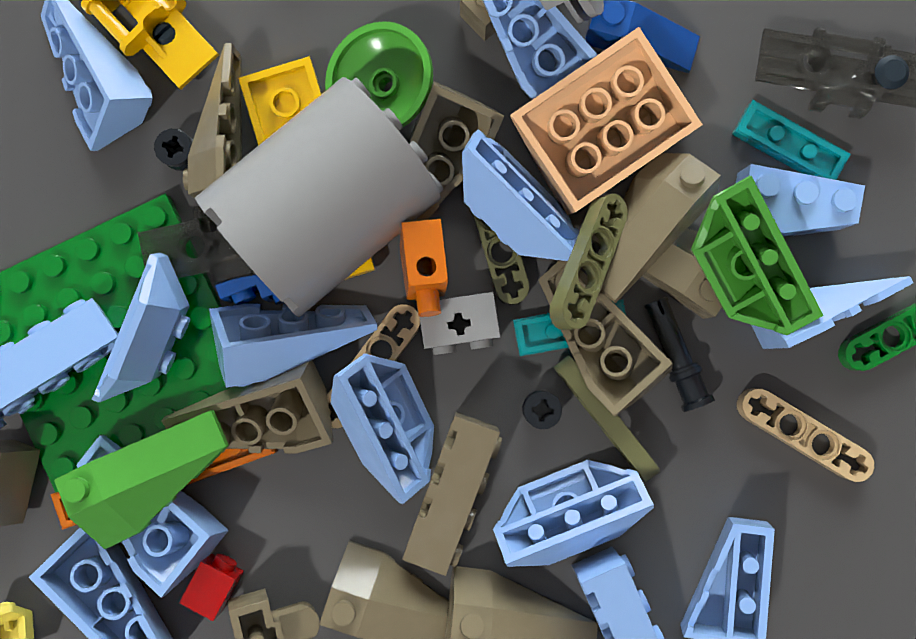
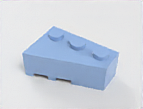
M750 164L737 173L736 183L749 175L753 177L783 236L841 230L859 223L865 185Z
M734 517L727 518L680 624L684 638L766 639L775 531L767 521Z

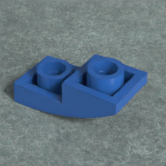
M257 275L240 277L215 285L220 299L229 303L234 302L235 305L254 300L256 298L255 293L258 291L261 298L268 302L274 301L276 305L284 303V301L281 302Z

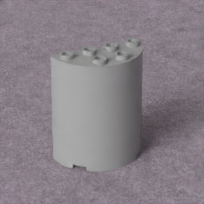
M345 77L339 79L195 197L201 209L217 225L216 228L276 297L281 302L284 301L297 317L302 316L400 234L402 222L415 221L441 199L440 193L444 190L440 182L424 166V163L428 160L424 151L416 142L408 143L399 132L403 126L396 115L389 108L384 111L380 110L370 99L369 91L358 78H354L352 81Z

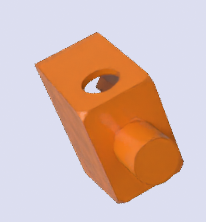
M441 219L402 222L400 254L407 300L417 301L418 316L420 317L441 314L440 297L445 295L448 285Z

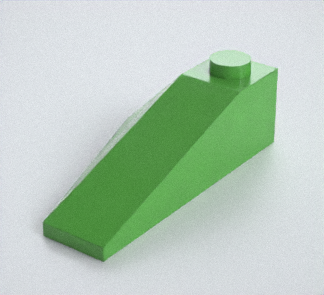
M210 410L93 460L55 479L54 482L68 517L100 546L108 549L143 532L152 523L151 520L164 507L169 506L177 498L176 495L192 479L197 478L229 445L215 411Z

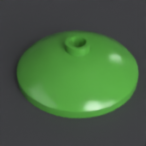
M393 22L366 24L345 37L334 51L326 71L325 89L330 88L342 77L350 81L358 78L369 91L370 99L380 110L384 111L389 108L399 119L402 126L405 127L421 112L433 84L431 56L422 40L403 25ZM392 82L391 89L385 92L386 84Z

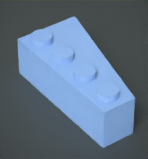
M92 298L88 301L82 299L70 304L64 309V315L53 322L43 321L35 325L28 331L29 336L18 343L9 342L0 346V429L7 425L3 419L5 416H11L16 413L23 414L35 405L34 396L38 393L54 392L65 385L70 379L68 375L73 369L77 373L85 371L111 353L118 333L100 306Z

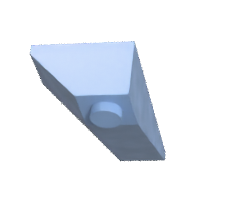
M45 0L41 19L54 57L62 58L64 77L62 78L64 89L65 91H73L78 108L72 111L76 125L90 151H98L143 123L148 108L152 104L151 90L145 85L138 70L69 0Z
M482 0L521 89L531 100L598 55L556 6L546 11L539 0Z
M910 276L810 288L824 316L789 335L754 325L751 326L763 349L790 348L835 326L834 321L851 317L861 312L859 304L863 303L864 306L879 302L913 284Z
M240 304L209 309L219 367L226 388L233 386L245 387L252 383L267 381L377 331V322L366 305H320L315 311H306L300 317L292 313L286 304H283L282 310H261V304Z
M100 435L76 466L79 468L93 460L117 451L121 447L105 435ZM182 491L176 495L177 498L169 506L164 507L151 520L152 523L143 532L122 542L130 556L127 561L133 572L160 597L167 595L196 569L200 562L210 555L229 531L202 505Z

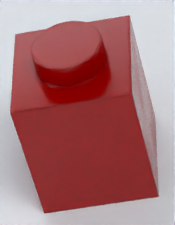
M211 553L200 562L179 603L214 621L226 607L228 599H230L244 570L236 567L237 562L231 557L224 554L214 555Z

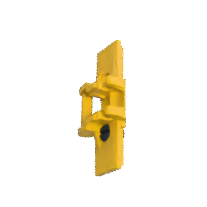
M82 0L81 2L82 9L87 14L94 15L119 42V48L124 55L133 56L143 49L180 90L219 56L212 46L182 15L187 5L185 0ZM120 5H123L138 22L131 32L112 14Z

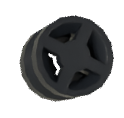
M170 128L164 130L157 136L154 142L156 157L171 169L183 171L185 168H188V154L193 139L179 129Z
M535 391L524 399L522 412L525 420L533 427L549 429L560 420L562 406L559 399L553 394L546 391Z

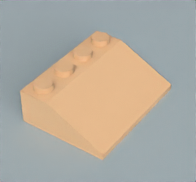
M640 27L510 115L544 180L567 215L577 212L703 125Z

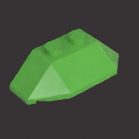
M749 175L714 195L707 208L691 251L727 317L789 335L824 316L753 177Z

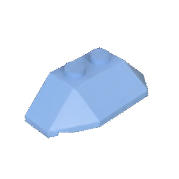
M480 130L475 131L462 151L464 203L470 207L471 212L477 218L482 219L497 234L502 243L511 247L518 255L568 261L580 232L579 229L573 227L569 216L559 203L503 146L493 139L487 138Z
M163 253L149 255L146 267L92 400L97 402L107 400L152 382L162 373L167 374L176 356V353L171 351L176 338L181 339L184 336L190 318L186 316L189 303L167 255Z
M363 354L334 375L330 403L362 464L399 503L404 504L431 480L429 465L433 449L434 424L405 364Z
M585 460L518 487L505 508L500 521H497L493 530L507 567L551 565L620 537L654 508V504L637 471L624 470L609 464Z

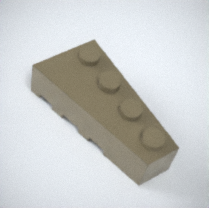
M455 412L402 558L403 561L446 576L450 565L457 567L464 546L458 542L463 529L469 531L477 510L472 508L477 494L482 495L489 478V473L485 471L490 458H496L502 442V438L499 437L500 431L498 427Z

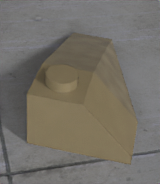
M232 43L224 44L188 154V168L183 170L184 188L188 191V195L193 198L242 159V89L238 79L241 77V55Z
M433 81L425 106L418 115L408 143L414 141L424 151L428 158L424 166L428 172L435 176L444 190L440 193L441 199L415 221L428 220L437 210L439 204L463 181L462 151L472 134L480 130L487 138L494 140L504 118V115Z
M661 153L649 161L633 178L623 199L628 210L627 221L600 291L616 303L706 210L712 197L718 193L721 175L691 154Z
M687 228L642 277L701 318L716 317L722 306L691 251L698 231ZM593 235L591 241L601 247L599 239Z
M559 260L538 279L549 305H551L568 261ZM580 269L578 280L582 287L585 288L588 282L586 280L587 275ZM601 291L598 294L590 318L581 329L561 330L587 388L614 417L642 398L672 371L673 363Z
M313 360L267 381L252 383L245 387L233 386L169 414L161 420L165 428L168 429L205 412L214 410L229 445L226 449H248L249 453H262L263 449H284V453L297 454L332 444L334 440L326 388Z

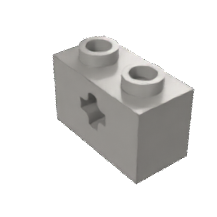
M493 292L440 300L441 314L431 317H420L424 349L433 348V355L456 352L455 345L470 343L471 350L492 347V339L500 338ZM455 315H462V319L465 321L470 320L471 326L465 328L464 335H457L455 329H449L448 323L454 322Z

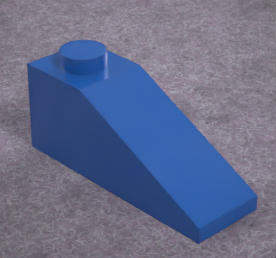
M603 0V13L590 18L584 39L590 46L606 50L640 27L665 67L686 73L690 72L700 38L699 35L630 0Z

